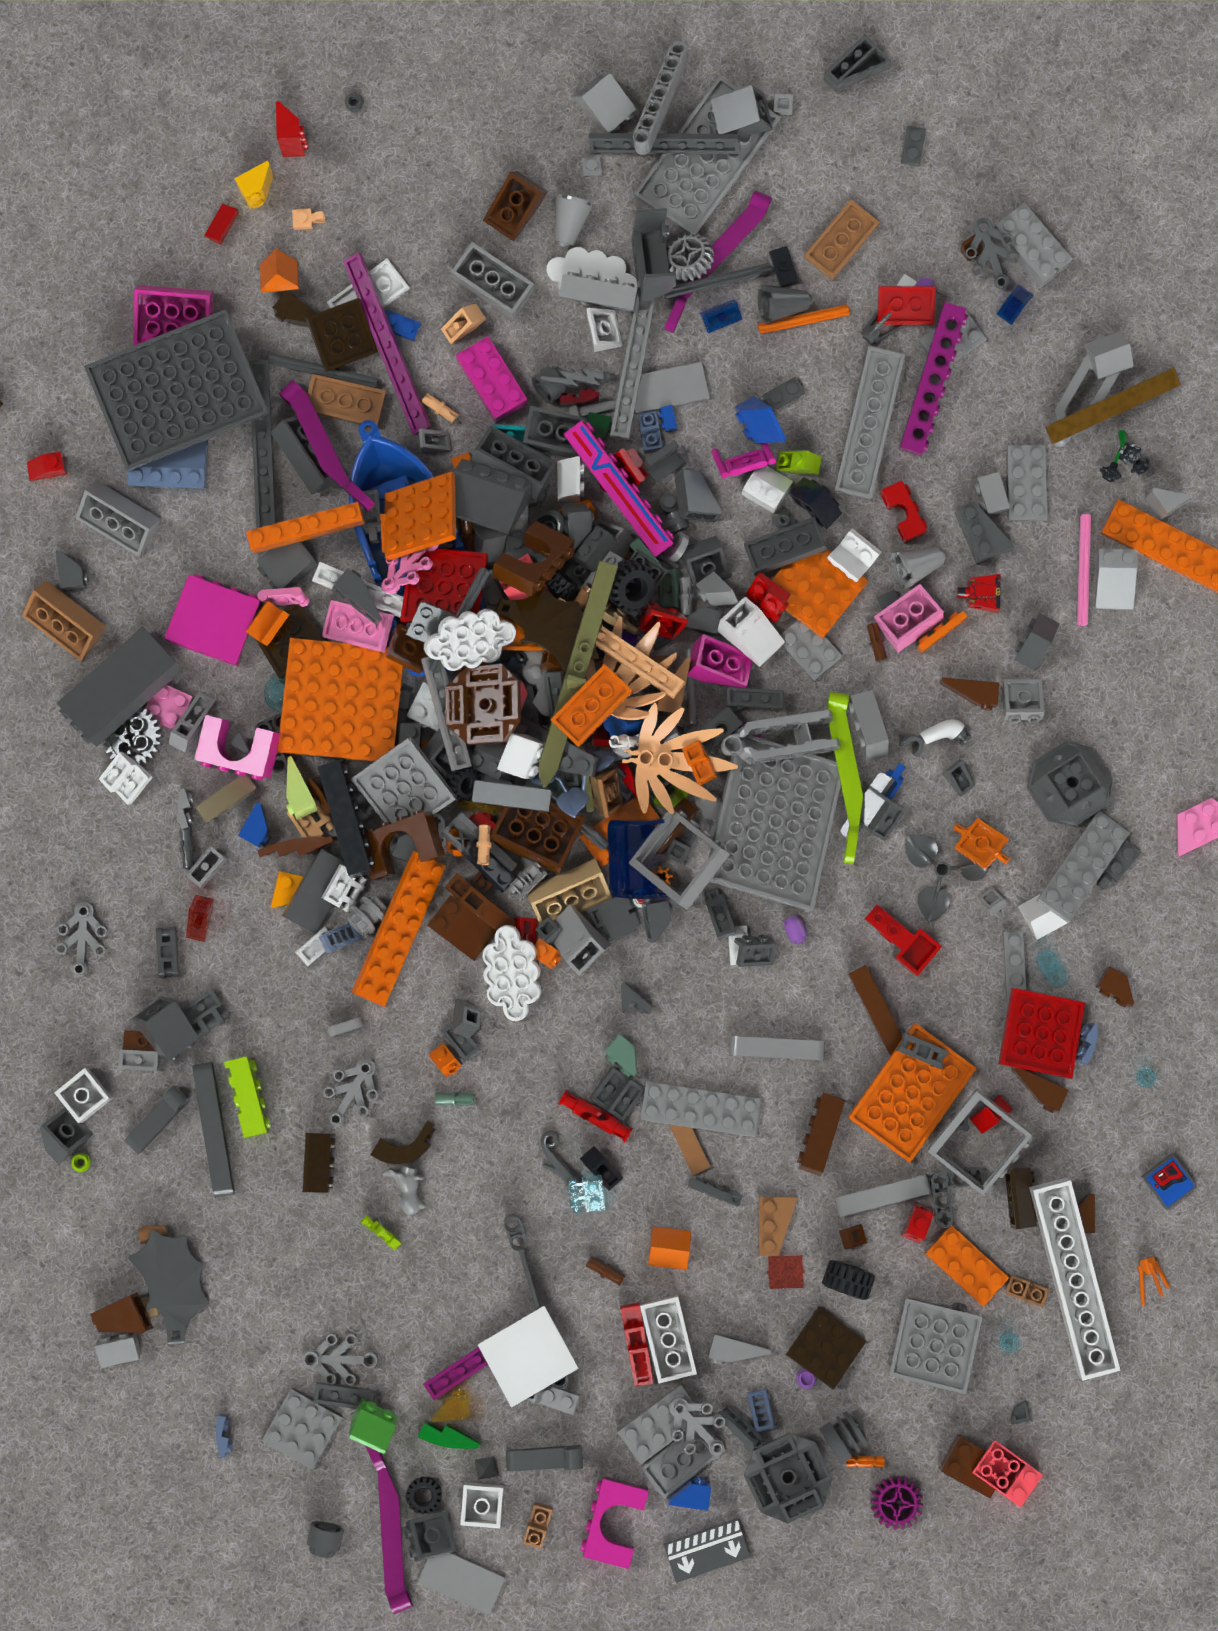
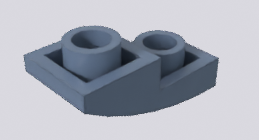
M656 411L638 413L644 454L659 451L663 446Z
M1095 1023L1084 1025L1080 1031L1081 1036L1079 1040L1084 1045H1081L1077 1050L1075 1060L1080 1064H1088L1094 1052L1098 1035V1025Z
M225 1414L218 1415L216 1425L217 1447L222 1458H225L227 1453L231 1454L233 1442H230L231 1436L224 1435V1432H228L230 1421L227 1420L228 1415Z

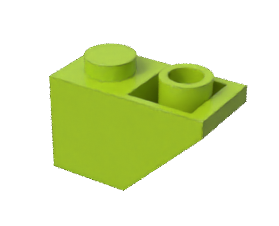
M807 450L779 452L776 470L803 476L819 475L822 457Z

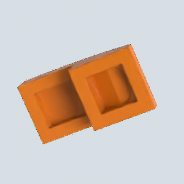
M699 740L682 748L687 764L692 768L698 785H703L717 778L712 763Z

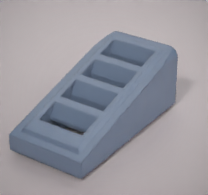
M350 923L319 936L327 954L362 939ZM350 927H351V929H352V931H353V934H354V936H355L354 938L351 937V935H350V933H349V931H348V928H350ZM343 930H344V932H345V934H346V936H347V938H348V940H346V941H345V938H344V936H343V934H342V932H341V931H343ZM336 933H338L342 943L338 942L335 935ZM330 936L332 937V939H333V941H334V943H335L334 946L332 945V943H331V941H330V939H329Z
M767 1390L747 1393L755 1430L758 1433L776 1430ZM764 1397L765 1399L763 1401L753 1403V1399ZM766 1404V1408L755 1410L756 1406ZM768 1412L766 1417L757 1418L756 1416ZM770 1421L768 1425H758L760 1422Z

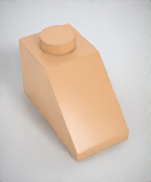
M477 304L462 307L441 330L450 344H453L477 329L486 318Z

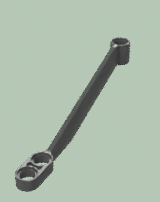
M509 1214L504 1219L507 1237L511 1248L519 1252L534 1306L538 1310L541 1308V1304L524 1251L527 1246L521 1218L517 1214ZM516 1219L518 1221L517 1227L510 1228L507 1225L508 1221ZM516 1237H522L524 1243L516 1246L513 1244V1240ZM568 1375L562 1380L554 1382L552 1386L558 1390L566 1388L569 1382Z

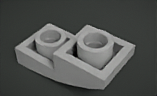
M185 788L180 790L178 798V817L182 830L191 829L190 823H193L190 813H186L185 810L192 808L191 803L194 802L192 793L187 792Z

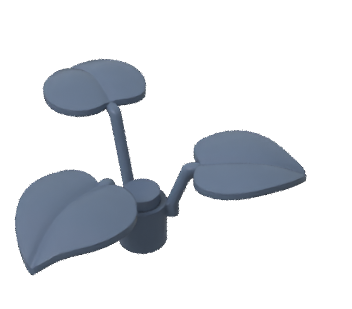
M591 752V754L598 757L596 772L604 770L616 759V755L610 752ZM557 771L550 783L556 779L565 792L557 797V805L563 812L575 818L589 800V796L585 791L587 776L583 775L581 790L574 787L568 791L561 778L557 776L561 771ZM537 773L530 781L535 785L542 786L539 773Z

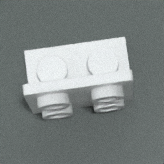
M852 528L842 542L829 554L827 559L831 561L832 565L841 569L848 578L857 582L881 554V551Z

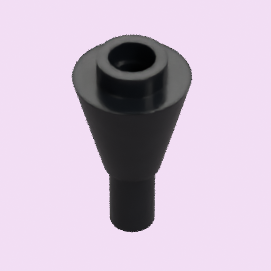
M512 651L505 666L513 673L526 666V658L521 652Z

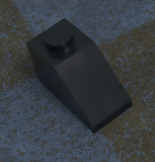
M595 1146L580 1158L608 1191L623 1179Z

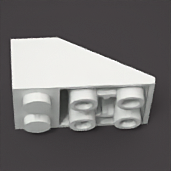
M744 597L719 622L717 631L759 667L785 643L760 608L747 597Z

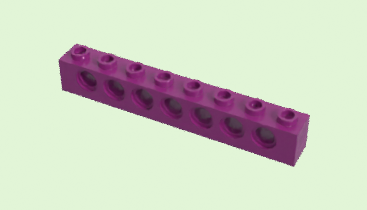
M947 302L942 306L899 450L921 456L923 452H927L929 441L926 440L928 434L932 435L935 423H932L933 417L938 416L941 405L937 404L939 398H943L946 387H943L945 379L949 380L952 369H949L951 361L954 362L957 351L954 349L956 343L959 344L963 333L960 332L962 325L965 326L968 315L965 312L967 308ZM946 322H954L956 329H948ZM947 339L950 342V347H942L941 340ZM938 357L943 358L945 365L938 366L935 363V359ZM930 376H937L939 378V383L932 384L930 382ZM927 393L931 394L934 397V401L931 403L926 402L924 395ZM919 412H926L928 420H920ZM920 430L923 437L916 439L913 436V431Z

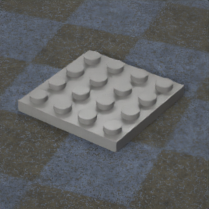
M411 736L351 778L352 782L384 823H395L397 818L406 815L411 817L413 812L424 809V812H432L434 815L457 798L453 790ZM400 831L395 834V837L398 839L405 835L406 832Z
M906 1298L889 1376L967 1394L983 1316Z

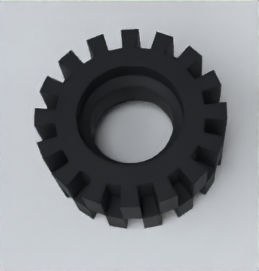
M559 569L554 573L551 580L546 581V584L552 590L568 600L579 589L577 584Z
M472 767L455 771L450 770L451 775H447L449 780H445L446 783L453 790L457 799L461 801L470 800V797L472 798L474 780L482 781L480 773ZM466 778L465 783L461 787L462 781Z
M430 1477L416 1478L410 1483L406 1492V1502L409 1504V1508L413 1509L415 1513L423 1515L424 1513L429 1514L436 1510L442 1498L440 1485L434 1479H430ZM420 1488L430 1490L432 1497L429 1502L421 1503L418 1501L416 1493Z

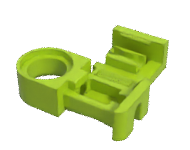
M368 1215L360 1221L370 1231L372 1230L378 1237H381L394 1251L402 1244L387 1228L382 1226L377 1220L371 1219Z

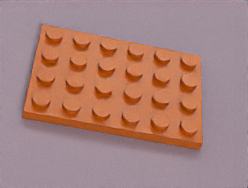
M913 1023L907 1034L949 1051L947 1057L942 1062L944 1064L942 1070L898 1052L895 1049L847 1116L848 1119L908 1163H911L977 1069L916 1023ZM909 1042L907 1049L912 1050L915 1043ZM934 1052L931 1059L935 1060L938 1053Z

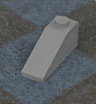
M198 692L171 731L169 745L186 753L204 723L205 715H209L216 700Z
M714 1333L708 1357L712 1358L711 1362L722 1365L723 1362L729 1363L771 1354V1349Z

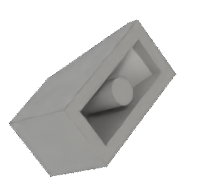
M712 572L696 584L699 590L697 593L699 598L703 602L707 601L711 606L734 605L738 603L733 590L715 572Z

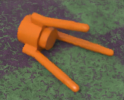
M1155 1257L1140 1260L1141 1265L1137 1266L1142 1306L1145 1305L1143 1272L1146 1275L1152 1274L1161 1297H1163V1292L1156 1275L1157 1272L1166 1288H1170Z

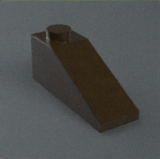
M287 290L272 307L275 313L274 316L279 321L284 322L285 320L289 324L308 327L305 317L316 314L314 310Z

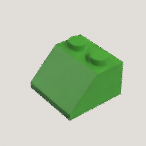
M362 1399L352 1416L349 1438L384 1454L395 1430L397 1415L391 1410L378 1407L374 1402Z

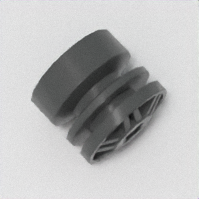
M848 1411L843 1413L847 1420L845 1423H843L839 1416L836 1417L839 1427L835 1428L831 1422H828L819 1428L841 1464L852 1458L849 1448L853 1447L858 1453L861 1452L857 1445L858 1442H861L865 1449L869 1447L866 1434L856 1418L851 1416Z

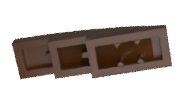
M337 836L295 838L272 844L257 850L259 857L268 856L276 851L279 857L286 856L295 851L298 852L299 856H303L337 841L338 838Z

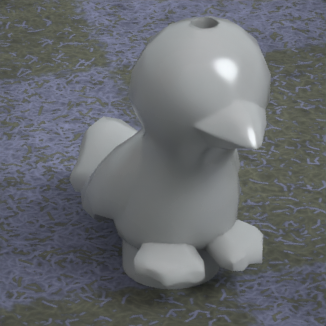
M403 1166L402 1171H396L389 1168L383 1171L382 1175L392 1177L396 1181L398 1188L403 1192V1196H397L399 1198L397 1202L400 1204L403 1212L408 1215H414L420 1209H424L427 1205L419 1199L416 1192L418 1180L424 1179L422 1175L417 1174L418 1169Z

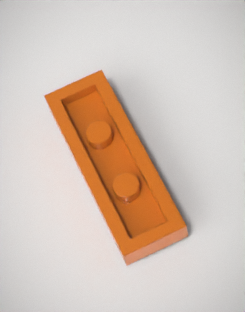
M956 611L948 618L949 622L947 624H939L933 629L934 634L930 637L925 635L918 641L920 644L917 650L921 654L966 620L968 617L966 613L962 611L958 614Z

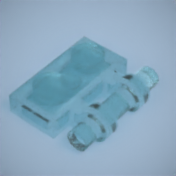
M602 1175L582 1177V1183L578 1184L575 1179L569 1180L568 1194L571 1195L570 1207L573 1209L574 1214L581 1212V1206H586V1212L606 1210ZM584 1193V1197H579L578 1194Z

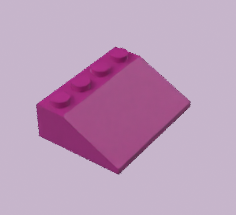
M138 285L134 289V346L212 315L213 291Z

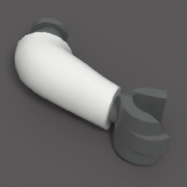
M950 719L920 732L919 736L906 734L900 740L899 746H907L911 741H916L917 746L912 754L918 757L923 750L924 743L929 744L936 740L949 738L950 740H959V744L962 746L970 739L971 735L969 733L966 734L965 725L961 721Z

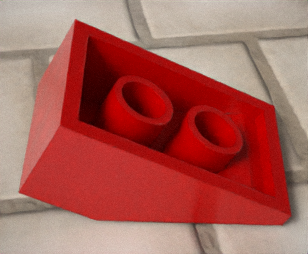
M656 603L646 604L647 607L645 609H642L638 630L648 633L657 622H660L658 636L674 640L688 624V619L676 609H665Z

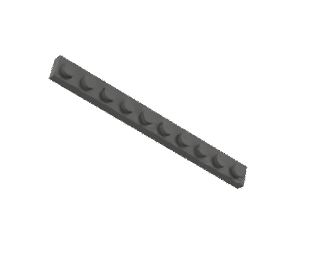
M249 360V366L269 412V415L252 421L256 529L276 523L268 360Z

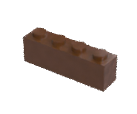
M824 1092L821 1097L816 1098L814 1104L816 1113L815 1116L811 1115L808 1123L811 1129L809 1134L806 1133L802 1144L805 1145L803 1152L800 1151L797 1163L800 1164L798 1169L818 1176L823 1174L845 1103L844 1099Z

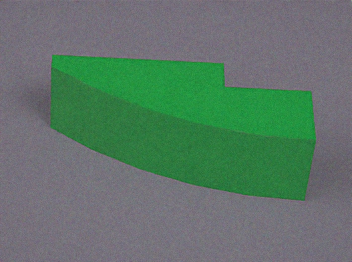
M425 1421L417 1436L426 1442L453 1449L479 1448L481 1444L478 1440L449 1424H446L444 1429L441 1430Z

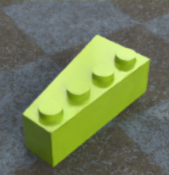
M248 1056L225 1061V1068H230L231 1072L229 1073L228 1080L232 1089H235L233 1099L236 1107H239L238 1117L244 1138L269 1133L268 1128H271L269 1117H265L264 1109L267 1108L264 1097L261 1098L259 1090H262L261 1081L256 1079L255 1071H258L256 1061Z

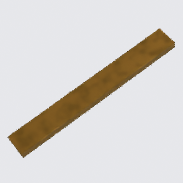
M1175 368L1164 371L1045 426L1051 444H1055L1180 386Z

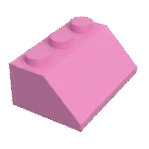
M919 584L875 615L874 618L886 639L899 653L944 621L943 610L922 585Z

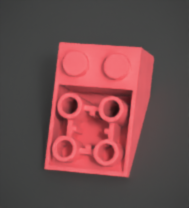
M996 1440L992 1442L972 1471L973 1474L1020 1508L1043 1476V1474Z

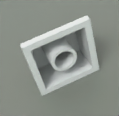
M768 466L754 470L742 489L741 495L774 514L793 481Z
M512 733L497 769L524 779H533L538 773L539 761L545 742L530 735Z

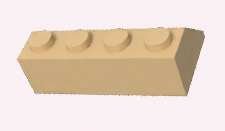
M596 859L538 883L527 894L539 924L548 916L554 921L570 904L579 913H582L612 899Z

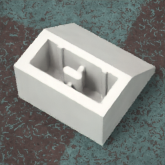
M580 456L557 461L558 502H580V497H584V481H580V478H584V462H580Z

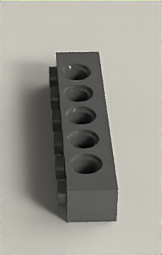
M729 707L698 730L724 727L727 731L725 734H719L709 739L712 742L710 746L703 745L708 756H712L711 752L716 748L720 750L722 741L727 736L737 734L743 725ZM682 748L675 749L672 752H683ZM670 768V771L676 772L681 775H684L687 772L689 774L692 773L690 771H682ZM647 780L648 787H649V794H650V795L653 797V799H654V798H656V796H655V794H654V792H653V790H652V788H651V786H650L649 781ZM668 781L661 782L668 792L667 788L671 786V783Z

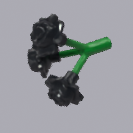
M1125 430L1118 432L1120 448L1114 462H1111L1110 466L1102 467L1099 470L1102 472V478L1108 482H1114L1122 477L1117 470L1119 459L1123 460L1126 465L1129 463L1133 464L1131 473L1136 472L1140 475L1149 469L1148 463L1150 459H1140L1141 448L1137 447L1134 442L1131 444L1127 442Z

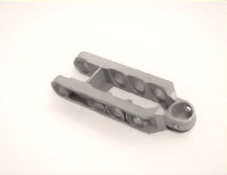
M1099 332L1095 340L1103 338L1105 335ZM1088 354L1084 357L1052 413L1054 422L1066 417L1065 410L1088 370H1093ZM1120 372L1105 377L1103 384L1090 405L1105 399ZM1085 429V430H1083V431H1081V432H1079V433H1076V434H1074V435H1078V434L1085 433V431H1086L1087 429ZM1072 436L1063 439L1053 445L1056 447H1064L1068 444Z
M823 710L747 722L744 727L739 729L737 734L727 736L722 741L721 750L727 756L738 755L748 764H756L831 752L839 749L840 743L838 738L812 741L808 727L823 725L833 721L831 710ZM793 729L797 745L793 746L788 744L785 747H770L767 750L756 751V749L746 747L744 739L746 736Z

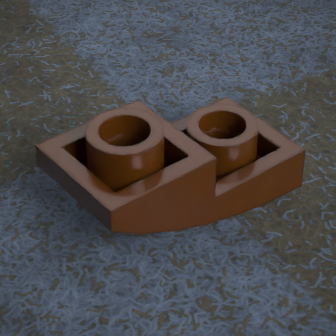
M320 776L307 779L308 789L312 798L319 796L320 807L324 815L329 814L330 810Z

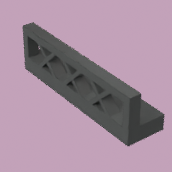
M461 812L441 834L462 852L465 849L464 841L471 843L475 838L479 839V828ZM452 826L459 832V837H453L448 832ZM490 839L492 843L490 853L511 872L517 864Z

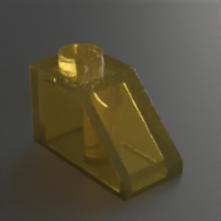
M464 1390L453 1391V1394L446 1398L431 1417V1422L471 1418L469 1393H465Z

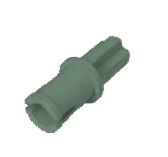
M455 1091L453 1093L435 1094V1105H453L455 1107V1105L474 1104V1094L455 1093Z

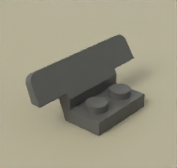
M879 773L863 795L859 832L864 828L872 835L885 841L906 809L885 796L895 779L884 773ZM848 819L841 828V833L846 838L849 828Z

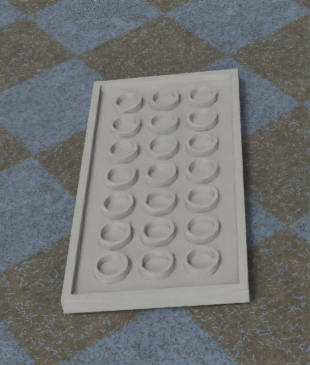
M719 76L677 134H716L714 128L716 121L710 110V107H712L711 100L737 91L739 88ZM768 109L774 129L781 117ZM773 130L739 137V154L663 153L635 191L634 197L652 209L667 208L666 219L689 235L693 233L696 236Z

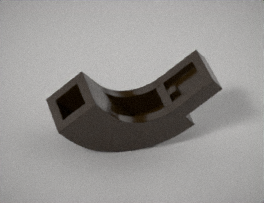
M427 1120L416 1140L407 1146H395L380 1138L370 1155L389 1164L412 1162L424 1155L431 1147V1144L425 1140L426 1138L430 1140L433 1136L435 1124Z

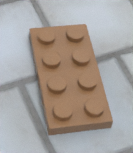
M850 200L804 254L803 258L833 281L879 226L880 222L853 200Z
M312 374L308 396L317 415L361 424L365 420H372L377 426L379 425L387 393L385 390Z

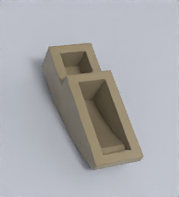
M246 773V776H240L199 804L195 809L207 824L235 807L243 799L252 795L257 787Z

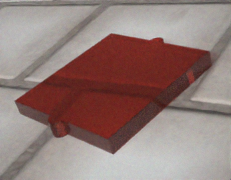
M802 1255L768 1256L769 1271H767V1274L769 1275V1289L803 1288V1273L805 1271L803 1270Z

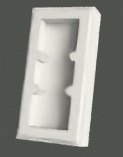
M326 927L322 928L295 952L307 967L325 952L319 936L328 932ZM330 936L329 939H330V941H331V943H332V945H333V944H335V943H334L332 937Z

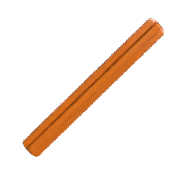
M846 304L789 316L770 323L761 322L758 323V331L760 334L844 317L850 315V309Z

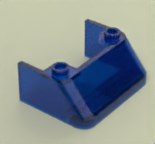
M664 819L611 820L608 823L610 891L614 897L631 899L667 897L665 893L657 892L658 887L629 864L630 860L646 841V838L655 829V824L664 823Z

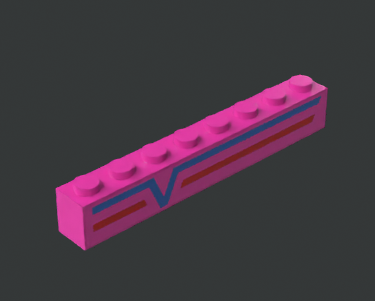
M581 420L565 432L564 436L654 557L659 556L674 544L672 540L675 537L669 529L666 531L663 529L661 518L657 514H652L649 510L652 508L646 499L642 500L638 495L640 490L634 483L630 484L628 482V474L623 468L619 469L615 464L617 459L611 452L608 454L605 451L604 447L606 445L600 437L596 439L592 432L595 430L590 423H584Z

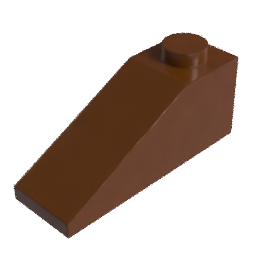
M946 677L940 679L941 685L975 706H980L981 710H992V708L998 705V682Z
M1012 1067V1072L1037 1102L1043 1105L1042 1109L1051 1113L1054 1110L1060 1111L1068 1089L1026 1070Z

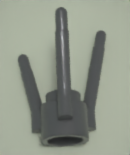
M876 311L869 323L862 329L861 335L870 345L873 342L877 344L882 339L903 328V325H899L879 336L881 333L879 328L892 315L891 312L875 326L872 324L877 318Z

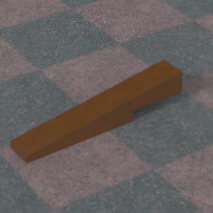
M864 965L847 975L887 1052L891 1056L903 1038H901L902 1035L867 966Z

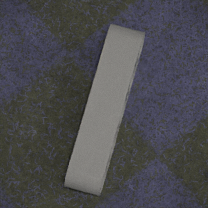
M730 1036L729 1056L823 1061L825 1041Z
M927 1174L837 1196L835 1201L839 1217L927 1195L931 1193Z

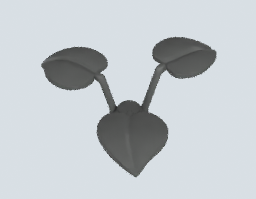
M908 835L906 838L905 849L909 861L919 868L925 867L929 861L935 866L934 872L938 877L936 890L932 887H927L918 895V907L927 921L939 918L949 907V894L946 891H939L942 878H946L950 870L962 869V875L965 879L978 881L987 874L993 864L992 862L987 870H985L962 854L958 858L961 866H949L946 862L937 863L932 858L937 855L938 847L931 837Z

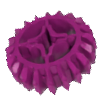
M897 1475L894 1482L893 1477L889 1476L890 1483L882 1479L881 1481L884 1486L881 1487L879 1484H876L879 1492L872 1491L876 1498L870 1499L871 1503H876V1505L870 1507L871 1510H878L873 1516L875 1518L881 1516L878 1522L883 1524L886 1521V1528H889L891 1523L894 1530H897L898 1524H900L902 1530L905 1529L904 1523L911 1527L912 1523L909 1520L913 1519L917 1522L918 1519L914 1516L915 1513L918 1515L922 1514L917 1507L924 1506L923 1503L917 1502L923 1499L922 1495H916L920 1489L918 1487L912 1489L915 1486L913 1481L907 1485V1477L901 1482V1477ZM895 1487L891 1497L882 1498L886 1491ZM901 1487L910 1492L912 1501L902 1498ZM898 1496L899 1501H902L903 1503L898 1504V1506L895 1509V1505L891 1503L895 1502ZM881 1505L892 1508L893 1518L883 1513ZM911 1507L907 1515L899 1518L902 1509Z

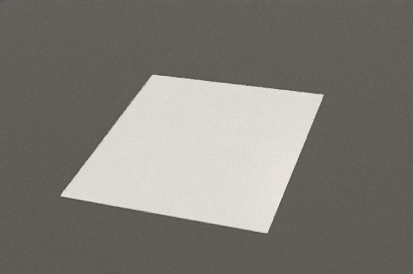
M545 1306L478 1344L511 1407L579 1369Z

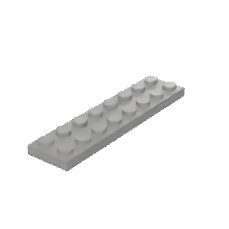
M868 346L834 492L867 500L872 499L905 354Z

